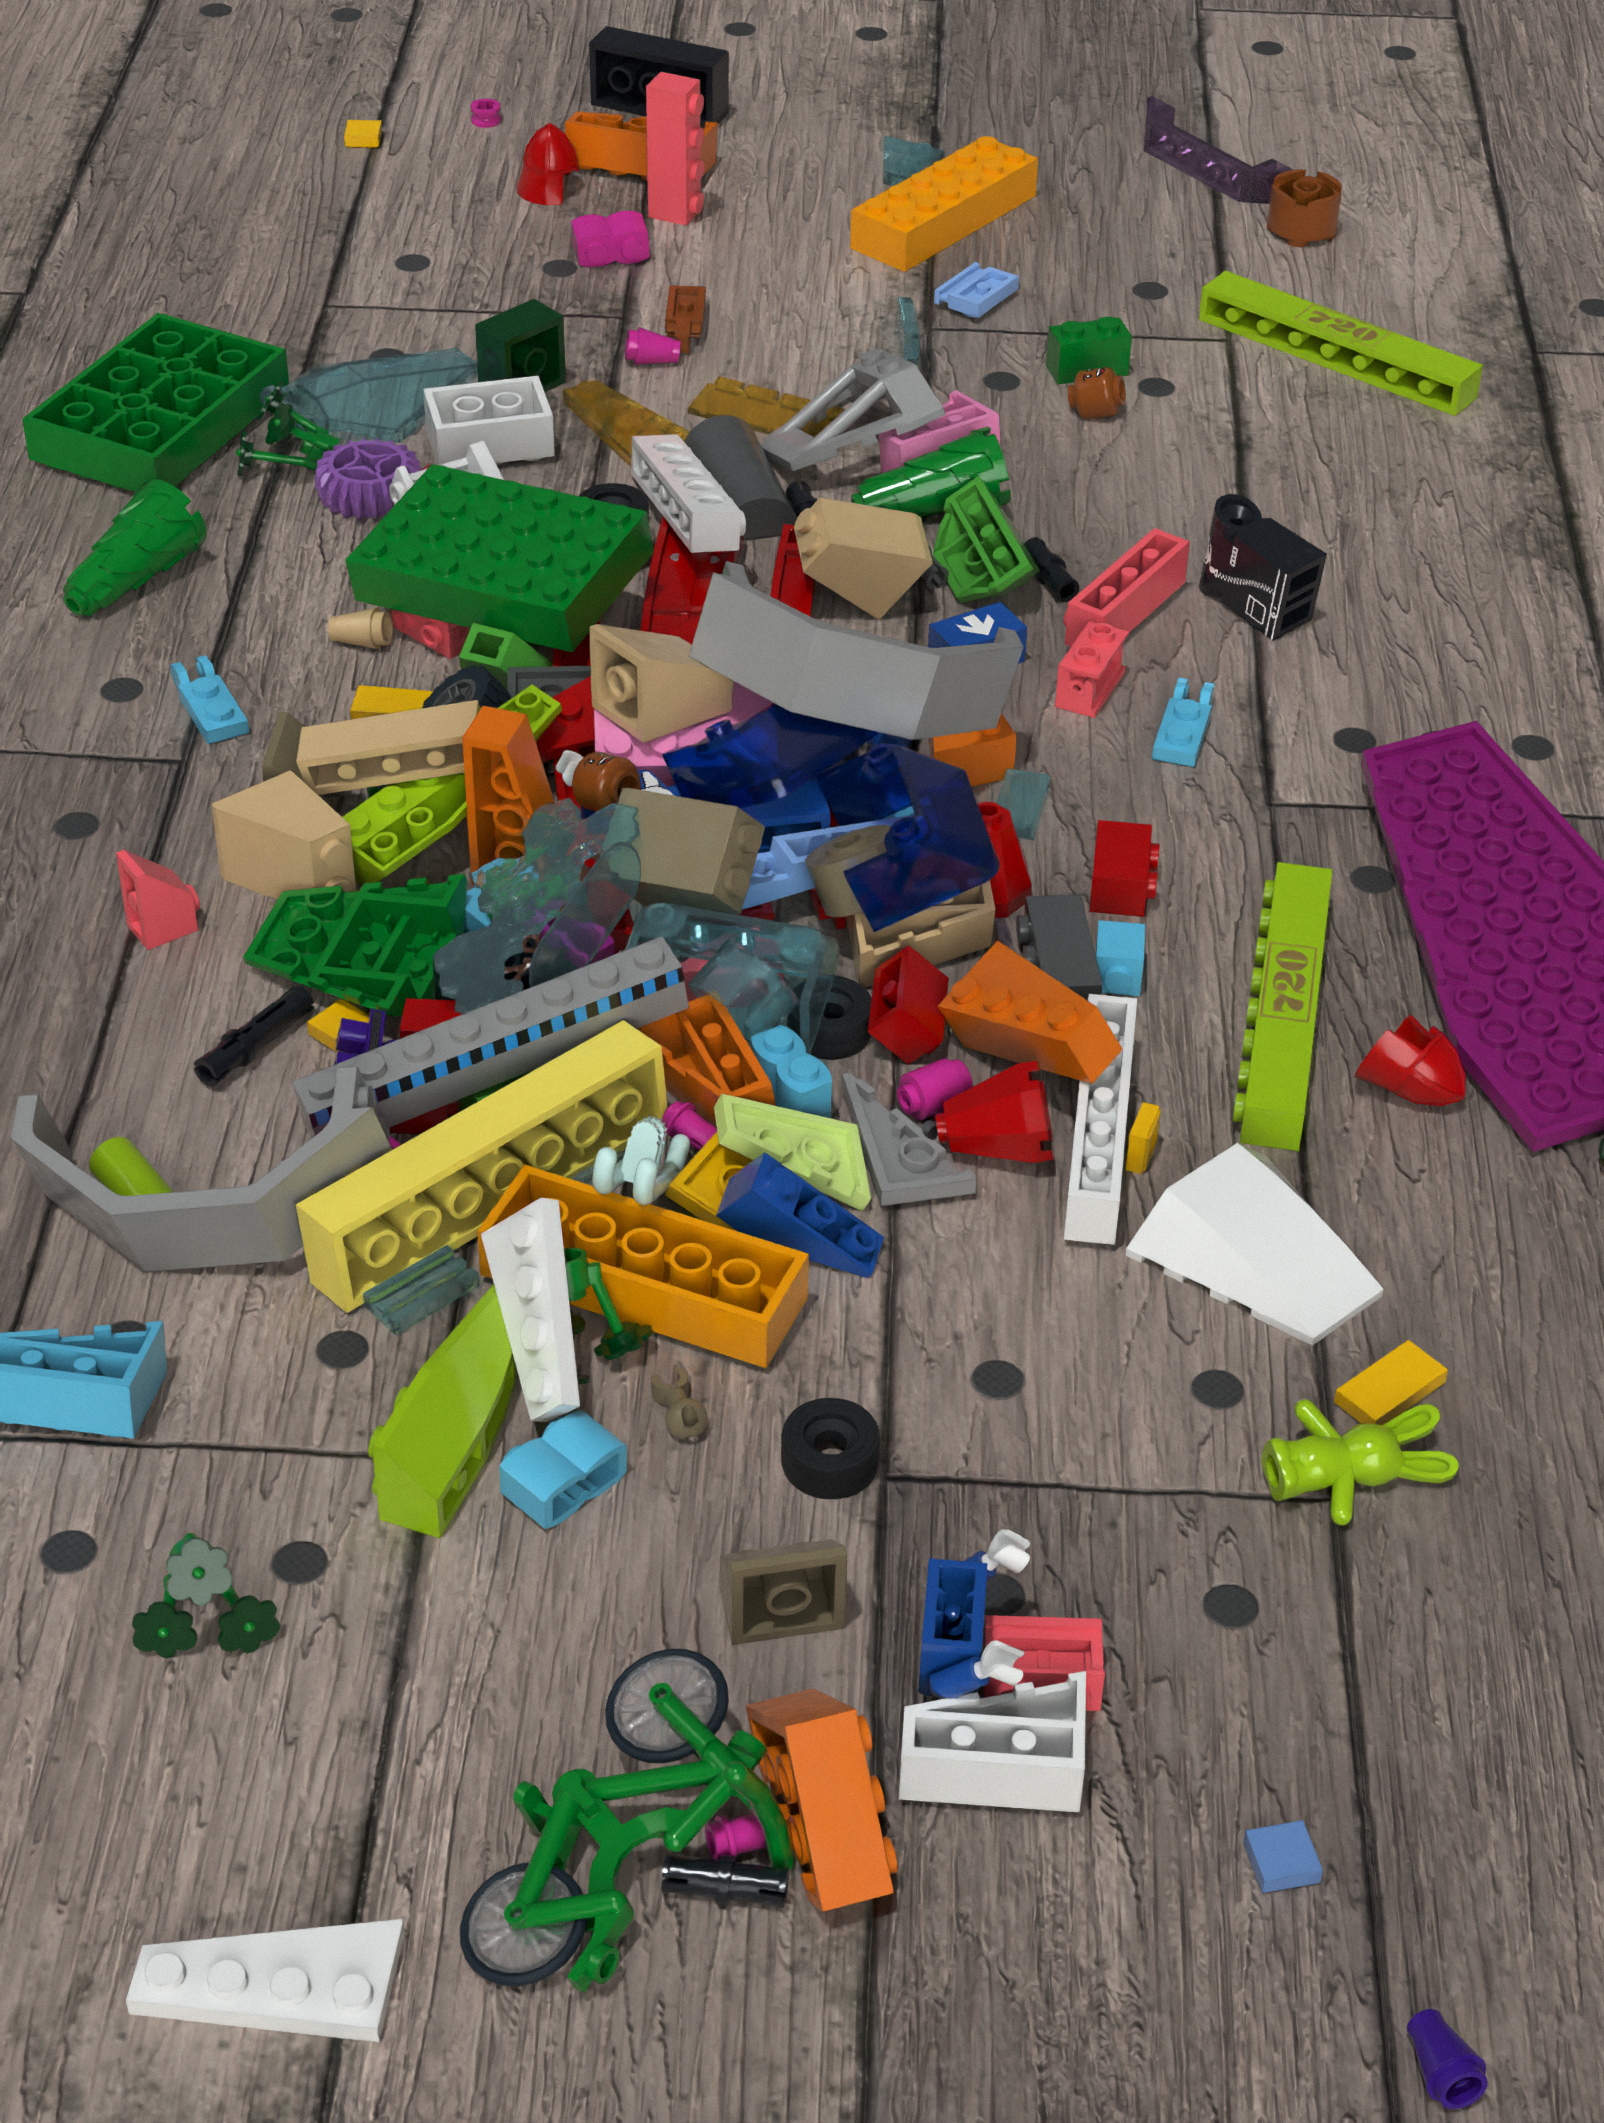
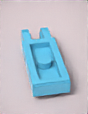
M206 655L196 658V670L200 678L190 682L187 670L181 662L171 664V675L179 691L180 700L207 745L249 733L247 718L221 677L215 674L213 665Z
M1178 677L1173 698H1169L1153 746L1152 760L1195 767L1210 721L1215 683H1204L1198 703L1194 700L1186 699L1189 693L1188 679Z

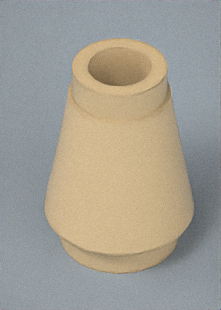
M378 607L339 616H331L328 621V635L331 641L379 650L382 645H390L393 639L394 626L392 616L388 611H381Z

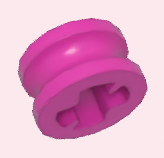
M484 98L471 103V112L474 113L471 116L473 125L489 128L501 123V115L498 113L501 110L500 102Z

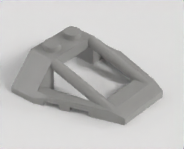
M874 349L861 355V361L845 369L788 422L771 432L761 446L768 459L791 471H796L837 457L836 449L861 440L863 447L878 443L875 435L895 428L897 434L901 435L946 414L940 401L914 363L882 349ZM887 397L892 412L891 416L843 433L877 401ZM850 402L852 403L815 437L801 431L811 420L813 423H819L828 417L826 411L835 405L843 407Z

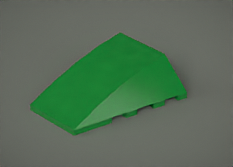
M465 874L449 875L446 883L429 884L427 877L408 879L406 886L384 888L382 882L364 883L360 891L344 892L342 886L282 891L244 954L243 959L247 965L370 1009L386 1011L385 1014L389 1016H402L406 998L434 1000L433 958L463 942L467 891Z

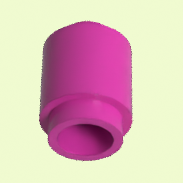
M943 1058L903 1074L900 1078L896 1094L899 1105L906 1114H911L917 1120H923L943 1112V1102L973 1087V1082L969 1070L961 1060L954 1059L950 1061Z

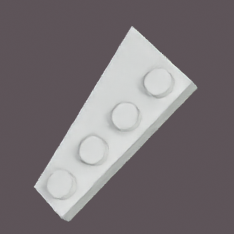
M539 1198L481 1233V1238L530 1420L549 1423L580 1407L559 1200Z
M404 1919L142 1945L126 1998L128 2013L131 2015L379 2042L405 1935Z

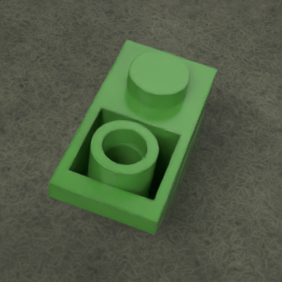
M476 623L472 624L459 655L461 669H467L473 665L477 667L480 665L484 666L506 689L508 667H553L551 661L515 633Z

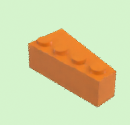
M577 111L565 122V134L575 146L579 158V169L591 170L601 168L608 170L612 175H626L629 173L640 175L641 179L648 181L647 117L640 116L629 119L628 122H623V116L618 114ZM705 122V128H703L704 139L700 147V160L704 162L703 175L716 163L717 122Z
M488 706L481 707L462 737L471 884L477 886L488 881L489 874L506 869L540 847L539 837L541 835L537 829V822L545 818L550 821L556 818L560 821L527 714ZM547 855L531 864L533 887L559 881L558 872L564 870V866L557 865ZM552 894L544 895L537 898L542 900H549L552 898Z
M998 940L973 968L953 985L951 992L937 1006L963 1047L1018 1063L1037 1060L1042 1070L1090 1084L1095 1082L1123 1050L1095 1005Z

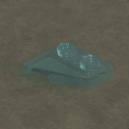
M885 136L883 145V184L897 185L913 174L933 165L936 161L942 160L945 151L932 148L927 143H912Z

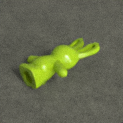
M1302 1399L1295 1404L1294 1413L1312 1436L1298 1440L1272 1438L1266 1442L1261 1456L1262 1469L1268 1481L1270 1493L1275 1501L1280 1502L1305 1492L1317 1491L1332 1486L1330 1515L1333 1522L1338 1525H1346L1352 1520L1354 1481L1363 1485L1379 1486L1399 1477L1421 1482L1442 1483L1452 1479L1459 1468L1457 1459L1449 1453L1442 1451H1402L1400 1448L1403 1445L1429 1435L1435 1429L1440 1419V1412L1431 1404L1415 1406L1384 1425L1372 1423L1357 1424L1340 1436L1312 1401Z

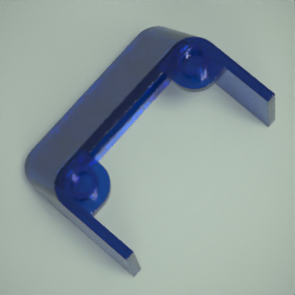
M772 703L744 722L733 725L730 719L717 722L704 730L707 737L698 743L669 750L663 753L662 756L681 797L737 806L741 809L767 803L795 791L880 732L790 712Z
M882 743L872 747L861 756L815 776L840 826L881 820L910 806L913 807L915 816L902 818L890 827L884 839L887 852L843 871L874 932L986 883L999 871V857L973 786L965 770L899 745Z

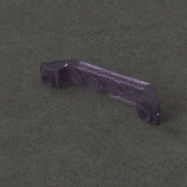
M1153 96L1147 97L1143 151L1230 198L1244 203L1269 204L1274 178L1282 172L1293 170L1274 159L1251 166L1174 125L1175 108Z

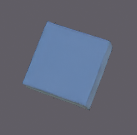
M1303 1820L1245 1830L1243 1844L1262 1893L1321 1882L1323 1869Z

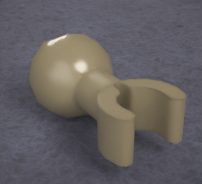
M683 1368L677 1369L675 1389L669 1384L662 1383L658 1375H652V1398L655 1402L669 1407L665 1416L668 1431L680 1440H685V1437L700 1436L706 1429L708 1416L705 1407L699 1401L688 1398L687 1372Z

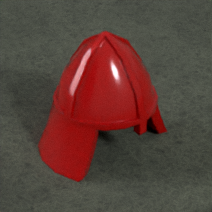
M548 123L536 130L527 143L521 174L516 185L517 194L522 199L546 206L561 205L563 203V175H570L573 170L579 172V158L575 146L567 135L552 123Z
M1408 1015L1395 1033L1391 1030L1384 1032L1364 1058L1354 1075V1078L1373 1083L1415 1104L1444 1106L1462 1101L1466 1096V1074L1457 1049L1447 1036L1434 1025L1431 1026L1428 1032L1412 1015Z

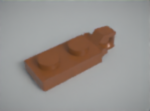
M669 286L665 333H667V337H675V340L681 341L680 353L690 354L691 338H700V334L703 332L706 305V287Z

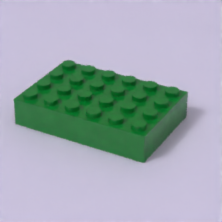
M157 313L22 418L28 458L51 468L62 469L84 478H91L111 484L116 488H124L136 492L145 482L148 483L152 479L163 480L176 486L259 416L266 403V396L271 395L280 381L284 383L280 391L281 394L284 395L290 390L286 349Z
M431 464L346 558L345 562L356 601L471 628L472 624L476 623L515 633L526 642L573 652L589 633V627L598 622L654 553L647 511Z

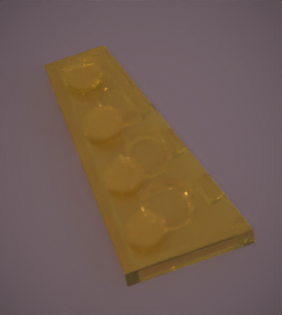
M598 380L583 381L577 386L563 390V403L630 467L632 436L678 434L685 441L690 431Z

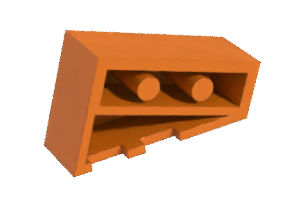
M1001 712L997 727L994 729L928 738L930 763L970 784V787L1014 778L1017 735Z
M717 991L689 1001V1008L637 1028V1030L662 1046L666 1090L681 1102L694 1104L697 1114L715 1127L717 1126L714 1105L721 1094L776 1106L771 1081Z

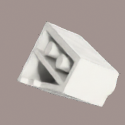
M1086 1671L1068 1674L1067 1682L1034 1688L1032 1681L1016 1684L1012 1693L980 1699L978 1692L956 1698H945L904 1706L899 1800L1080 1812L1085 1771Z

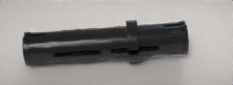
M294 985L283 996L272 1002L239 1029H230L226 1032L214 1049L194 1062L196 1066L194 1071L200 1081L207 1086L214 1087L234 1069L250 1064L256 1058L258 1050L314 1009V1006H312L314 1000L311 994L304 987Z

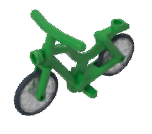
M665 1649L646 1655L626 1668L615 1681L608 1695L605 1708L606 1727L612 1741L622 1752L633 1759L646 1763H668L694 1754L700 1761L598 1778L586 1769H574L565 1772L555 1783L552 1791L553 1806L548 1805L536 1785L522 1781L517 1786L513 1795V1801L532 1832L540 1837L529 1862L512 1865L495 1873L482 1883L472 1895L463 1912L460 1925V1944L466 1961L481 1977L501 1986L519 1987L541 1981L554 1974L568 1962L576 1952L584 1933L593 1932L590 1942L567 1978L572 1986L582 1993H585L592 1980L599 1984L606 1983L614 1974L619 1962V1950L614 1946L627 1925L634 1918V1909L623 1892L616 1890V1875L623 1859L634 1847L653 1838H662L664 1846L669 1851L680 1852L731 1796L738 1797L757 1817L763 1829L770 1865L778 1868L789 1867V1871L793 1868L794 1855L786 1820L769 1786L753 1772L756 1765L760 1763L767 1752L765 1745L753 1735L741 1730H737L734 1733L728 1746L715 1736L726 1717L729 1697L728 1686L723 1673L712 1660L701 1653L688 1649ZM708 1785L685 1811L664 1807L641 1814L624 1824L619 1822L604 1803L605 1801ZM583 1826L600 1846L590 1869L588 1894H583L573 1877L565 1872Z

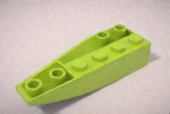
M531 684L498 709L527 714L536 742L560 714L562 706L561 703ZM464 773L389 784L342 817L350 824L355 881L363 886L364 883L380 881L460 823L467 815Z
M494 1284L424 1363L410 1386L401 1388L394 1403L393 1413L384 1426L379 1425L372 1434L368 1453L369 1457L373 1458L375 1477L372 1491L374 1495H377L379 1520L440 1539L489 1457L505 1421L518 1379L516 1364Z

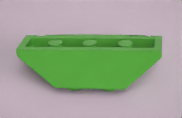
M977 476L946 498L943 509L946 513L939 526L933 555L949 571L947 581L960 603L1005 596L1017 587L1024 585L1030 578L1040 572L1015 527L980 476Z

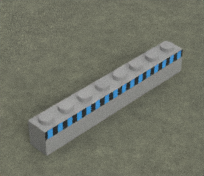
M663 936L294 1080L292 1085L303 1122L311 1138L321 1132L329 1123L332 1113L336 1071L339 1067H358L366 1086H372L374 1089L376 1108L379 1115L386 1116L389 1127H392L537 1069L622 1020L637 1029L685 1010L689 1006L683 967Z

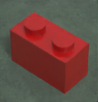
M1098 820L1089 912L1144 917L1146 899H1155L1158 872L1149 871H1157L1160 844L1151 843L1152 825Z
M910 945L902 949L875 969L868 1033L908 1065L922 1055L934 1052L944 1039L945 1017L937 1006L947 996L949 978Z

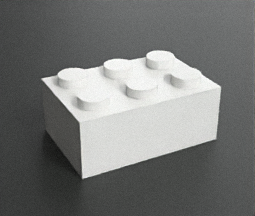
M539 376L423 389L426 431L437 465L465 458L469 445L481 441L485 442L496 466L504 462L518 460L537 461L544 457L555 456L553 414Z

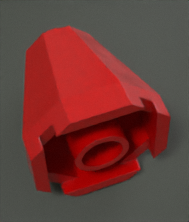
M994 802L977 803L963 813L937 863L936 877L989 874L995 905L994 918H1008L1025 904L1026 896H1031L1032 884L1027 860L1010 811Z
M1039 1061L1016 1064L943 1102L944 1113L935 1114L940 1144L949 1142L951 1152L1030 1163L1056 1160L1055 1150L1044 1151L1043 1141H1053V1134L1043 1081L1039 1082V1079L1033 1080L1031 1074L1041 1072Z

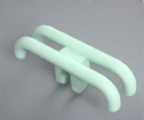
M651 1115L648 1118H643L642 1121L637 1122V1125L632 1126L633 1130L630 1131L632 1135L628 1138L622 1160L617 1162V1154L610 1147H604L598 1151L592 1177L594 1189L600 1194H609L628 1181L633 1183L634 1200L641 1205L651 1204L668 1190L669 1184L684 1169L690 1149L689 1138L684 1134H677L672 1138L664 1166L659 1171L666 1143L664 1136L667 1135L666 1130L668 1128L665 1127L666 1123L662 1122V1118L658 1119L657 1116L652 1117Z

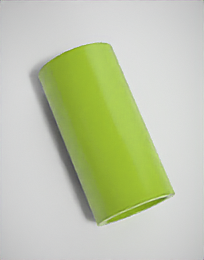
M114 1137L106 1140L95 1149L90 1158L89 1169L97 1181L118 1195L135 1196L174 1192L134 1143L126 1137Z

